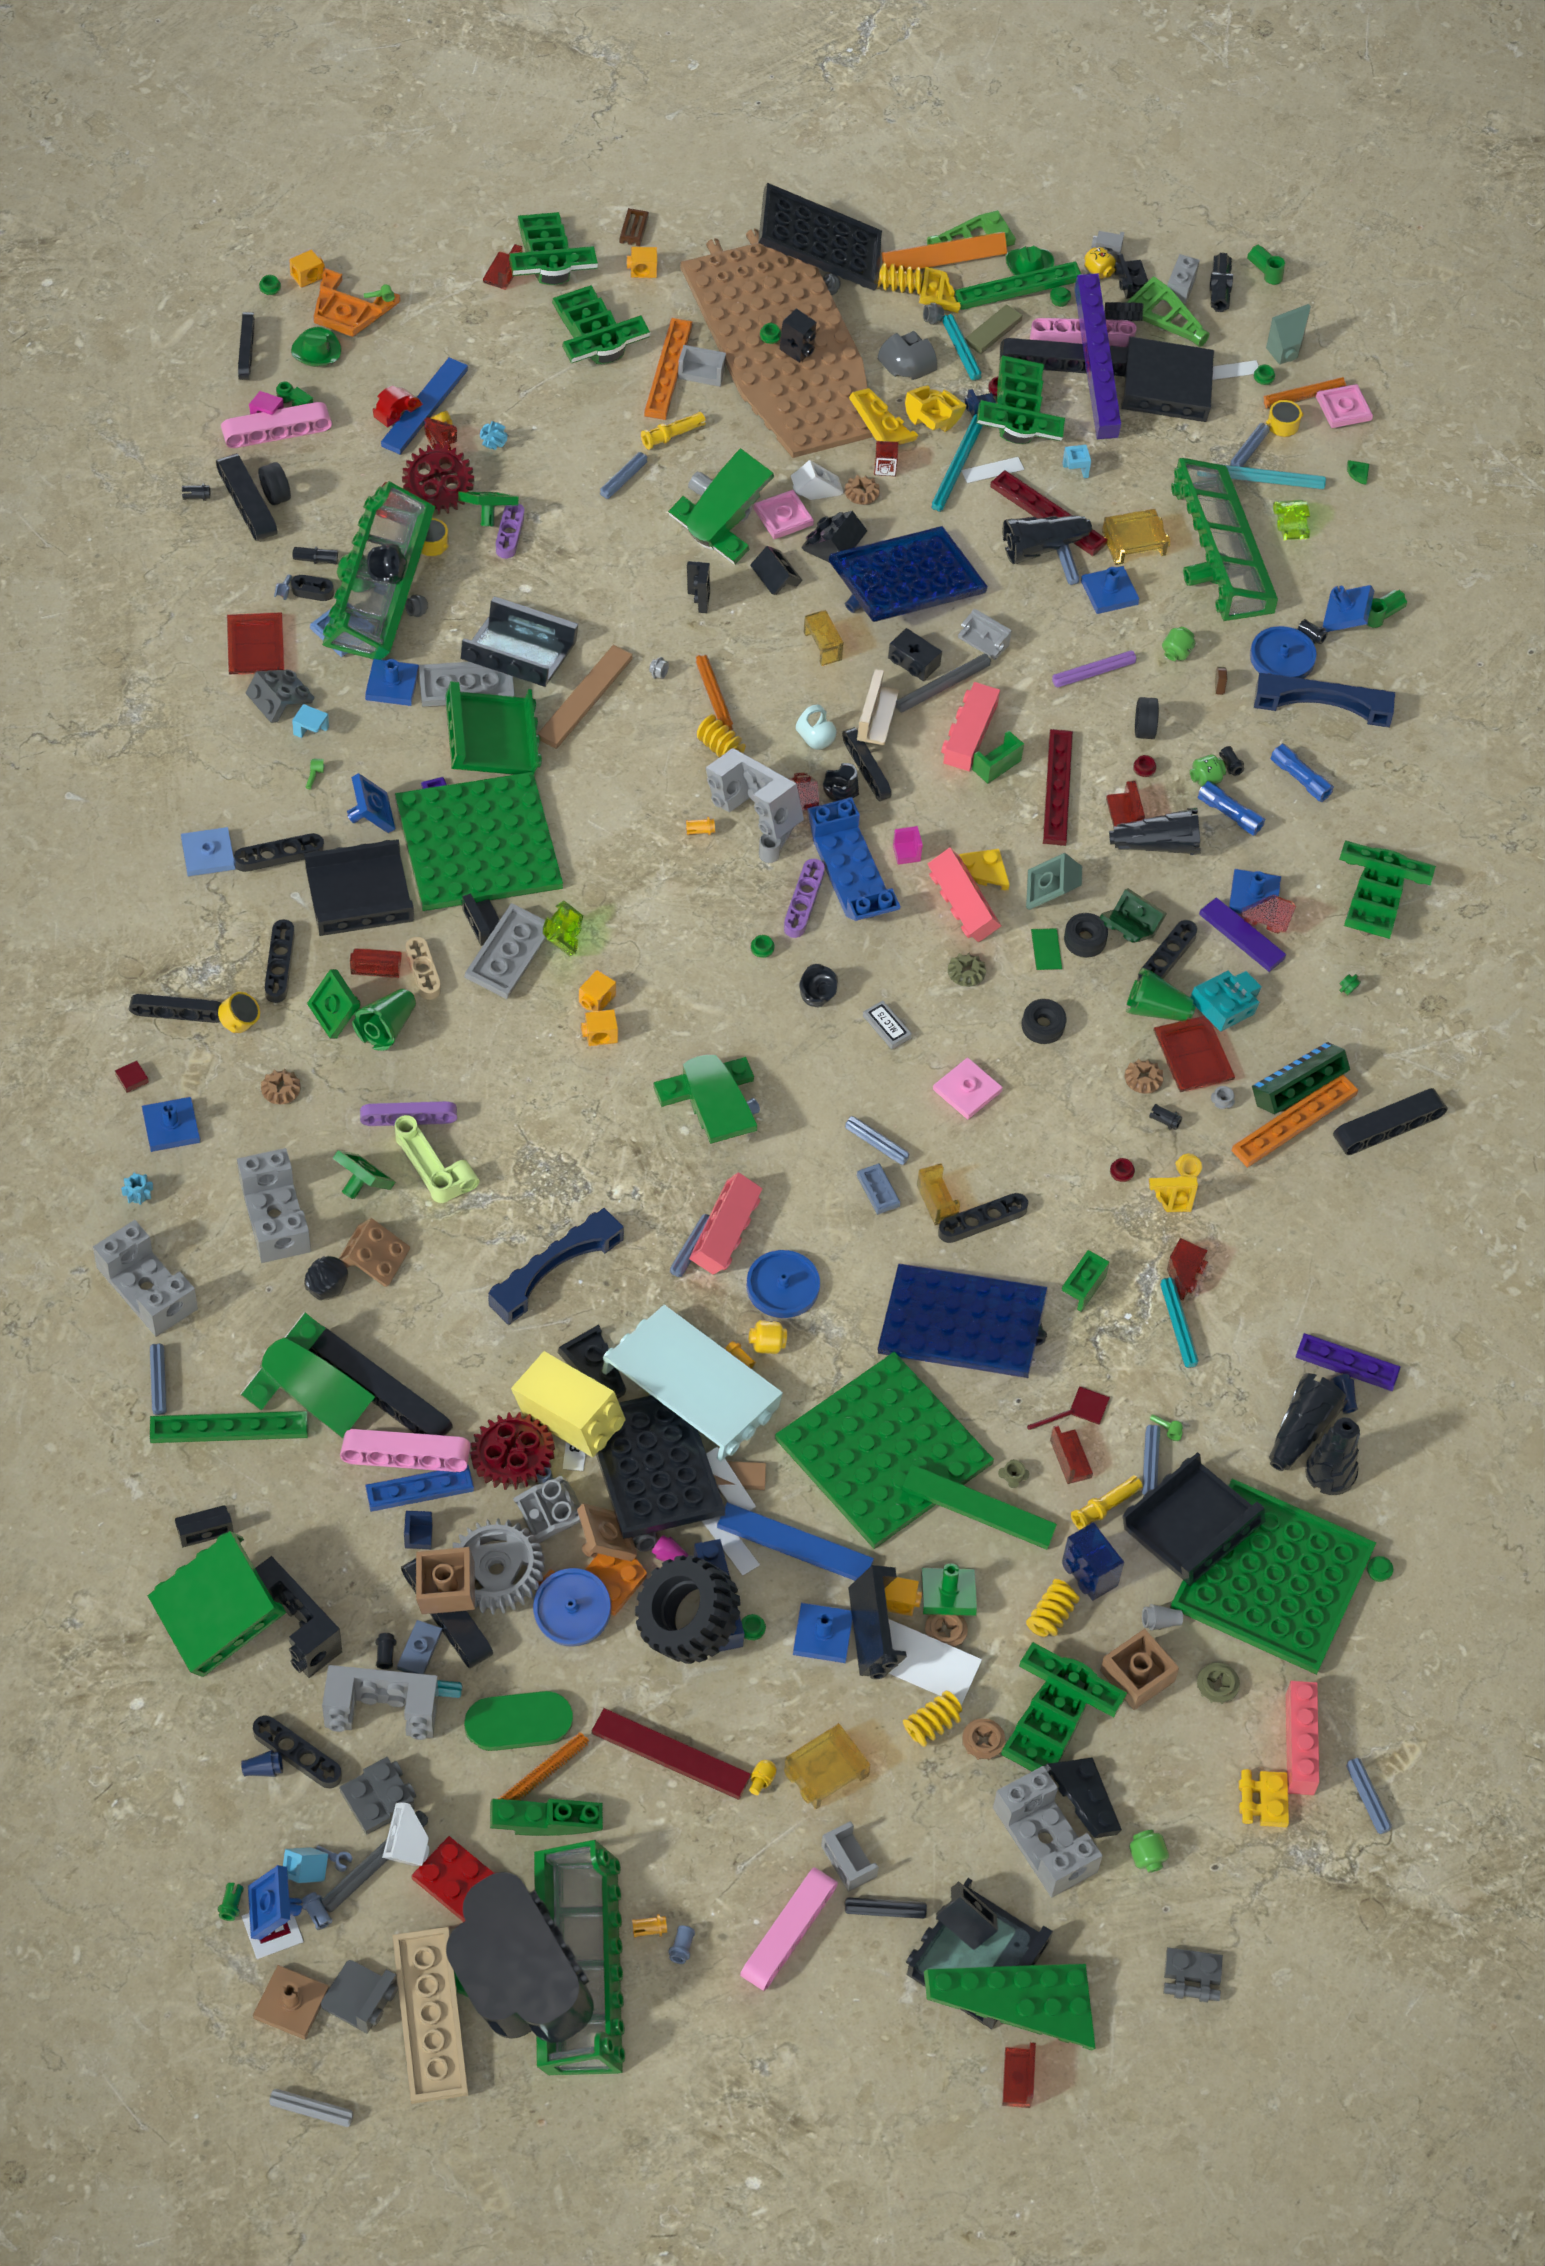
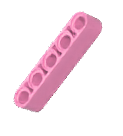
M1037 318L1032 322L1030 339L1082 344L1079 319ZM1106 320L1109 346L1126 347L1129 336L1135 337L1136 325L1128 320Z
M315 402L278 409L273 415L261 412L230 418L223 421L221 429L226 445L229 448H239L324 432L330 429L332 422L326 404Z
M350 1429L345 1432L340 1457L344 1462L355 1465L461 1472L467 1468L471 1444L467 1439L455 1436Z
M813 1867L748 1959L740 1976L762 1991H765L834 1893L838 1882Z

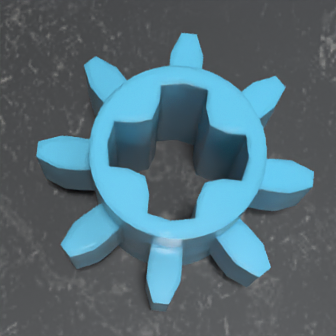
M491 421V424H485L480 432V438L484 440L482 445L496 450L497 447H503L508 437L507 433L504 432L505 426Z
M133 1173L129 1178H124L125 1186L121 1190L122 1195L127 1196L129 1204L134 1202L142 1205V1202L146 1199H151L150 1191L154 1190L153 1183L148 1182L146 1174L142 1176Z

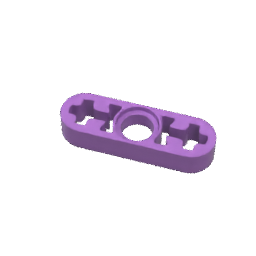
M520 503L518 506L506 505L504 508L496 539V554L504 559L511 558L516 553L524 522V507ZM513 512H516L515 520L511 519V515H513ZM506 528H514L516 531L514 533H507L504 530ZM505 541L509 542V546L507 548H504Z

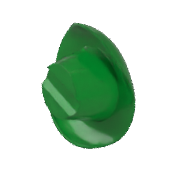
M1034 245L1031 247L1025 246L1009 251L1006 254V264L1010 272L1015 276L1053 267L1054 257L1046 249H1040Z
M312 327L301 333L294 341L291 354L296 360L307 366L320 367L334 363L339 359L341 345L331 330L323 327Z

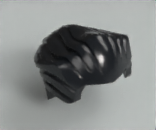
M387 544L372 548L367 556V567L370 577L375 581L397 584L402 581L407 560L397 544Z
M842 763L839 770L826 771L823 790L830 799L839 801L851 797L853 799L859 795L858 775L853 764Z
M822 964L808 966L799 983L802 1000L811 1007H822L836 995L838 977L832 969Z
M323 1256L320 1259L318 1258L308 1268V1272L305 1275V1289L318 1300L337 1296L345 1286L348 1278V1269L344 1262L337 1257Z

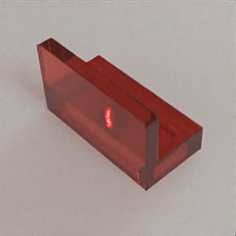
M514 244L509 254L498 252L483 277V283L506 290L514 277L512 275L509 255L510 253L523 252V246Z
M1127 781L1124 793L1106 796L1113 826L1141 821L1146 818L1136 781Z
M355 948L350 955L351 975L399 978L402 953L400 951Z
M1058 1425L1053 1426L1050 1442L1067 1485L1092 1478L1093 1472L1076 1430L1061 1433Z
M1030 2042L1028 2049L1005 2047L1002 2106L1031 2107L1034 2096L1036 2043Z

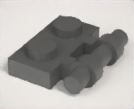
M1167 1947L1164 1978L1175 1979V1984L1165 1982L1163 1994L1174 1995V1998L1183 1999V1996L1198 1998L1199 2002L1208 2003V2000L1220 2001L1221 1990L1210 1989V1984L1220 1985L1223 1955ZM1185 1981L1198 1982L1200 1987L1185 1985Z

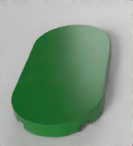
M550 1691L487 1697L478 1700L468 1709L464 1720L465 1733L471 1742L478 1745V1748L486 1751L551 1745L561 1741L570 1731L573 1724V1712L569 1702L563 1696Z

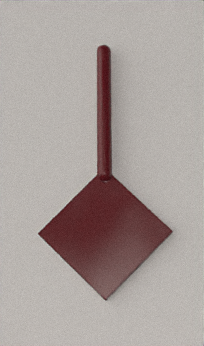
M1079 1386L1070 1410L1032 1423L1027 1426V1429L1031 1430L1069 1415L1100 1425L1110 1397Z

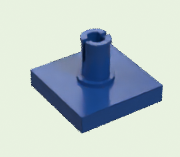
M1124 566L1109 567L1107 570L1085 574L1081 577V583L1096 614L1139 604V597Z
M1342 585L1339 588L1338 586L1334 587L1329 596L1323 622L1325 631L1330 632L1367 624L1375 592L1373 587L1367 585L1345 590Z
M373 659L365 699L367 701L411 706L419 673V665L402 663L394 659Z
M360 773L351 777L357 805L347 810L349 820L355 824L362 818H366L387 833L395 830L387 792Z
M1234 869L1229 908L1239 914L1275 919L1281 876L1264 874L1261 871L1251 872Z
M191 1097L142 1106L151 1152L200 1143Z
M801 1603L793 1655L846 1663L852 1625L851 1610Z
M277 1865L248 1885L251 1939H263L288 1922L290 1915L298 1916L301 1913L302 1905H296L302 1903L301 1899L289 1897L288 1871L286 1866Z

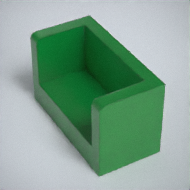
M1007 731L1002 745L985 756L979 751L974 754L972 770L989 784L1022 761L1024 743L1011 731Z

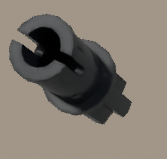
M315 546V548L294 547L292 557L294 560L314 562V564L318 562L337 565L338 550L318 549V546Z

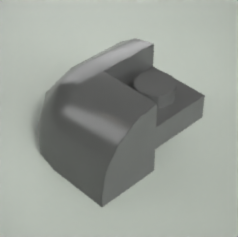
M915 331L903 336L895 333L889 337L881 346L877 358L893 376L911 377V380L936 371L938 367L936 353L932 344L927 338L922 340Z

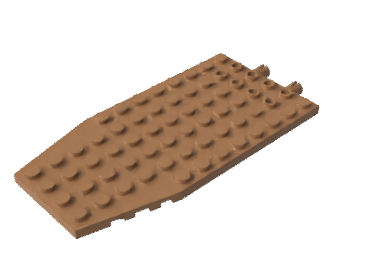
M752 229L746 233L750 245L723 251L720 241L714 238L715 244L712 239L706 244L710 255L681 262L680 268L720 352L726 353V366L741 398L752 406V411L764 420V425L769 431L772 430L777 436L776 439L792 458L874 437L849 399L852 392L867 389L862 357L817 267L759 244L758 229H754L755 235ZM796 308L817 322L814 352L800 363L779 349L780 340L777 343L768 344L760 338V330L767 323L778 325L782 331L783 320Z

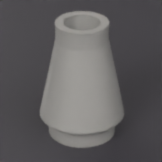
M1154 1604L1143 1608V1627L1149 1628L1151 1631L1171 1626H1181L1183 1623L1182 1610Z

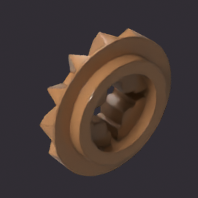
M856 475L855 479L849 478L848 483L845 484V495L853 503L861 505L870 504L879 497V484L875 483L874 478L868 479L867 475L864 478ZM859 486H862L864 489H866L865 493L864 491H862V489L859 488Z
M1138 1058L1136 1062H1130L1125 1070L1127 1085L1138 1093H1153L1163 1083V1070H1160L1158 1063L1153 1064L1149 1059L1141 1061ZM1149 1072L1148 1077L1140 1078V1073Z
M285 1068L283 1071H276L274 1069L273 1073L266 1074L265 1079L261 1082L262 1095L273 1104L290 1103L297 1098L301 1090L300 1079L295 1076L294 1072L289 1073ZM283 1081L284 1086L278 1092L277 1085Z
M931 1614L926 1621L925 1635L952 1647L962 1645L967 1637V1623L961 1615ZM943 1622L948 1629H953L950 1631L949 1638L944 1632H940Z
M976 1719L970 1722L965 1727L962 1736V1745L966 1748L967 1753L975 1756L977 1760L987 1759L989 1761L991 1758L999 1756L1006 1741L1005 1733L1001 1726L990 1719ZM990 1735L988 1740L989 1745L982 1743L981 1745L979 1744L977 1746L979 1742L978 1736L984 1738Z

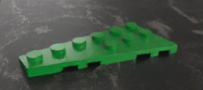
M1086 1964L927 1969L924 1971L926 1998L929 2001L958 2010L964 2009L984 2018L990 2017L1013 2027L1039 2035L1045 2034L1058 2038L1059 2041L1065 2043L1071 2042L1083 2046L1082 2048L1091 2051L1096 2049Z

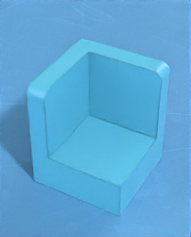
M1087 445L1065 447L1063 467H1068L1069 469L1081 468L1083 478L1089 477L1091 466Z
M303 704L292 720L293 735L302 738L307 730L318 732L322 729L327 731L329 728L328 714Z
M312 1847L285 1849L283 1866L287 1867L288 1879L297 1883L324 1881L328 1853Z

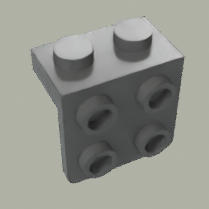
M288 669L256 671L246 691L247 696L270 723L279 721L287 704L312 703L314 700V696L310 693L309 689L304 686L293 671Z
M348 1960L322 1999L321 2007L328 2013L368 2034L372 2026H376L380 2021L387 2002H391L398 1991L396 1974L386 1969L384 1974L380 1976L357 1962Z

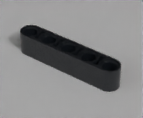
M236 453L217 459L216 467L254 540L259 541L277 535L278 530L275 520L239 454Z
M1430 1088L1344 1123L1333 1132V1136L1344 1153L1352 1155L1437 1120L1447 1112L1448 1107L1434 1088Z
M415 1558L401 1566V1571L416 1594ZM467 1611L430 1614L436 1624L442 1628L443 1634L468 1668L474 1667L493 1655V1650L488 1640Z

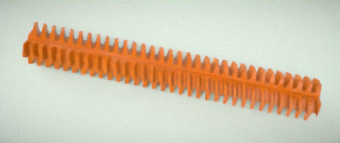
M1344 377L1266 395L1264 396V404L1267 409V406L1270 408L1275 402L1280 400L1294 402L1295 399L1297 402L1299 398L1300 400H1304V397L1309 399V396L1310 398L1314 397V395L1316 397L1319 391L1345 387L1346 383Z
M698 655L696 657L697 667L703 678L702 680L717 715L716 717L723 722V725H727L729 731L734 729L732 728L733 721L730 718L731 716H729L730 714H728L727 705H725L722 692L719 690L720 688L716 681L717 679H715L712 666H710L709 658L707 655Z
M582 1733L575 1735L576 1737L570 1739L568 1743H565L563 1747L555 1751L550 1758L544 1760L545 1762L539 1764L524 1779L518 1781L519 1783L513 1785L503 1796H500L501 1798L497 1799H519L521 1801L520 1797L522 1799L523 1795L526 1797V1793L529 1794L528 1790L531 1792V1789L534 1790L533 1786L537 1788L536 1784L539 1786L538 1782L542 1784L541 1780L543 1782L544 1778L547 1780L546 1775L549 1777V1774L555 1773L554 1769L556 1771L557 1768L560 1769L559 1765L561 1767L562 1763L565 1765L564 1761L567 1763V1759L570 1761V1757L573 1758L572 1755L575 1757V1753L578 1754L577 1752H580V1749L583 1750L582 1746L586 1748L585 1744L588 1746V1738Z

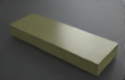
M1006 304L969 334L965 340L969 347L982 354L1020 323L1023 315Z

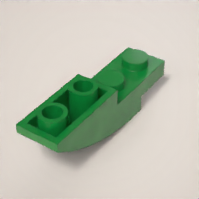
M492 1798L490 1802V1829L515 1830V1835L561 1836L602 1831L603 1803L550 1798L547 1803Z

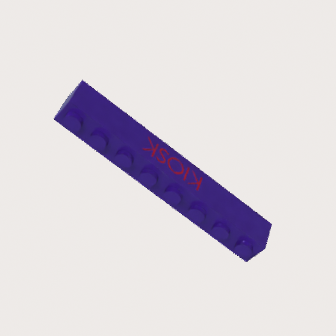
M1099 273L1077 275L1074 290L1097 440L1118 438L1121 419Z

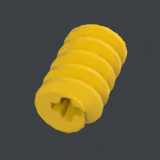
M883 263L879 273L878 289L883 284V289L887 291L889 285H891L892 291L895 292L899 286L901 293H904L906 287H908L909 294H912L916 288L917 294L920 295L923 274H921L920 267H917L913 273L911 266H908L906 272H904L903 265H900L896 271L894 264H891L889 270H887L886 263Z
M714 714L707 716L698 727V740L703 742L706 747H710V750L716 753L719 758L732 748L741 753L745 751L746 745L741 744L742 738L740 736L735 737V732L729 731V727L723 725L721 720H716Z
M1054 1579L1047 1588V1592L1042 1596V1600L1036 1605V1609L1032 1611L1031 1617L1026 1620V1625L1038 1636H1057L1059 1633L1057 1628L1063 1627L1064 1623L1062 1620L1069 1618L1068 1612H1072L1075 1609L1072 1603L1077 1604L1080 1601L1079 1596L1069 1584L1060 1579Z
M946 1690L942 1693V1696L935 1697L933 1702L926 1703L925 1708H919L916 1714L909 1715L908 1720H902L903 1725L911 1738L925 1747L927 1746L926 1736L931 1741L936 1739L933 1731L942 1735L944 1734L942 1725L948 1729L952 1728L950 1719L956 1723L961 1722L959 1713L962 1712V1707L959 1700L950 1691Z

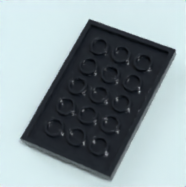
M770 183L766 184L763 191L759 244L875 291L879 279L882 230Z
M652 1395L619 1402L626 1420L621 1429L615 1432L607 1441L606 1446L598 1451L596 1457L623 1539L725 1516V1507L698 1430Z

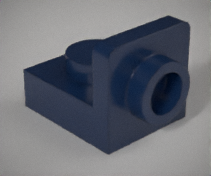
M973 389L968 390L965 405H967L966 410L970 411L972 417L978 414L981 400L996 403L992 393L976 396Z

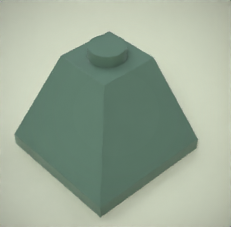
M1309 304L1272 317L1266 349L1279 365L1298 358L1311 309Z
M1063 853L1028 869L1026 908L1030 910L1081 886L1083 866L1066 853Z

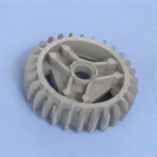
M499 1518L494 1525H491L487 1519L486 1526L481 1527L477 1522V1529L474 1531L467 1527L468 1536L465 1537L459 1534L461 1543L453 1542L452 1546L453 1548L470 1547L475 1562V1579L482 1586L480 1590L475 1589V1609L479 1605L481 1613H484L487 1608H490L491 1613L494 1615L496 1608H500L502 1613L505 1614L506 1607L510 1606L515 1610V1603L518 1601L525 1605L524 1597L533 1598L531 1589L538 1590L539 1584L537 1581H543V1574L541 1572L545 1571L544 1555L535 1535H530L528 1528L522 1530L519 1522L512 1527L509 1519L505 1525H501ZM496 1540H504V1541H507V1542H502V1543L482 1545V1544H485V1543H487V1542L496 1541ZM494 1564L504 1566V1570L500 1574L494 1575L489 1572L490 1567ZM522 1564L527 1565L528 1568L522 1579L513 1585Z

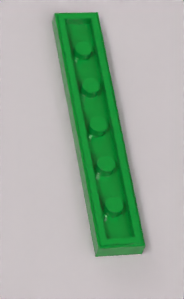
M1074 261L954 290V296L961 305L960 310L1073 284L1076 283L1077 275H1082L1077 262Z
M307 1411L150 1416V1443L308 1438Z
M912 1464L901 1489L1046 1550L1050 1545L1057 1526L1056 1523Z

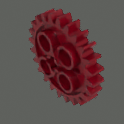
M436 443L435 449H432L428 444L427 451L424 452L423 449L419 448V455L411 454L413 461L406 460L408 468H403V474L405 475L402 476V483H405L403 489L434 505L438 515H440L441 509H445L447 514H449V507L458 510L457 503L465 505V502L458 501V493L469 492L474 489V484H472L474 482V475H471L473 467H468L470 460H463V452L456 455L455 447L448 451L447 444L443 449H440L439 444ZM442 464L451 465L448 469H443L440 466ZM422 469L430 471L425 475L419 473ZM456 484L457 487L455 489H449L447 485ZM429 489L436 491L432 495L425 493ZM412 500L413 506L418 504L417 502Z
M508 1412L506 1419L497 1415L498 1422L494 1423L489 1419L488 1428L480 1426L481 1434H474L475 1442L471 1443L472 1451L470 1452L473 1469H476L478 1477H484L486 1484L492 1481L494 1488H496L500 1483H503L504 1490H507L509 1484H513L514 1489L517 1490L519 1483H523L525 1487H528V1480L530 1479L537 1483V1474L545 1476L544 1467H552L550 1460L555 1459L553 1451L555 1450L552 1433L548 1432L547 1425L541 1426L539 1419L532 1421L531 1414L522 1419L521 1412H518L516 1418H512L511 1413Z

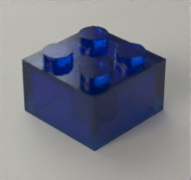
M1094 1522L1068 1536L1062 1564L1066 1572L1072 1574L1078 1581L1079 1589L1083 1594H1088L1091 1600L1094 1601L1119 1585L1125 1562Z

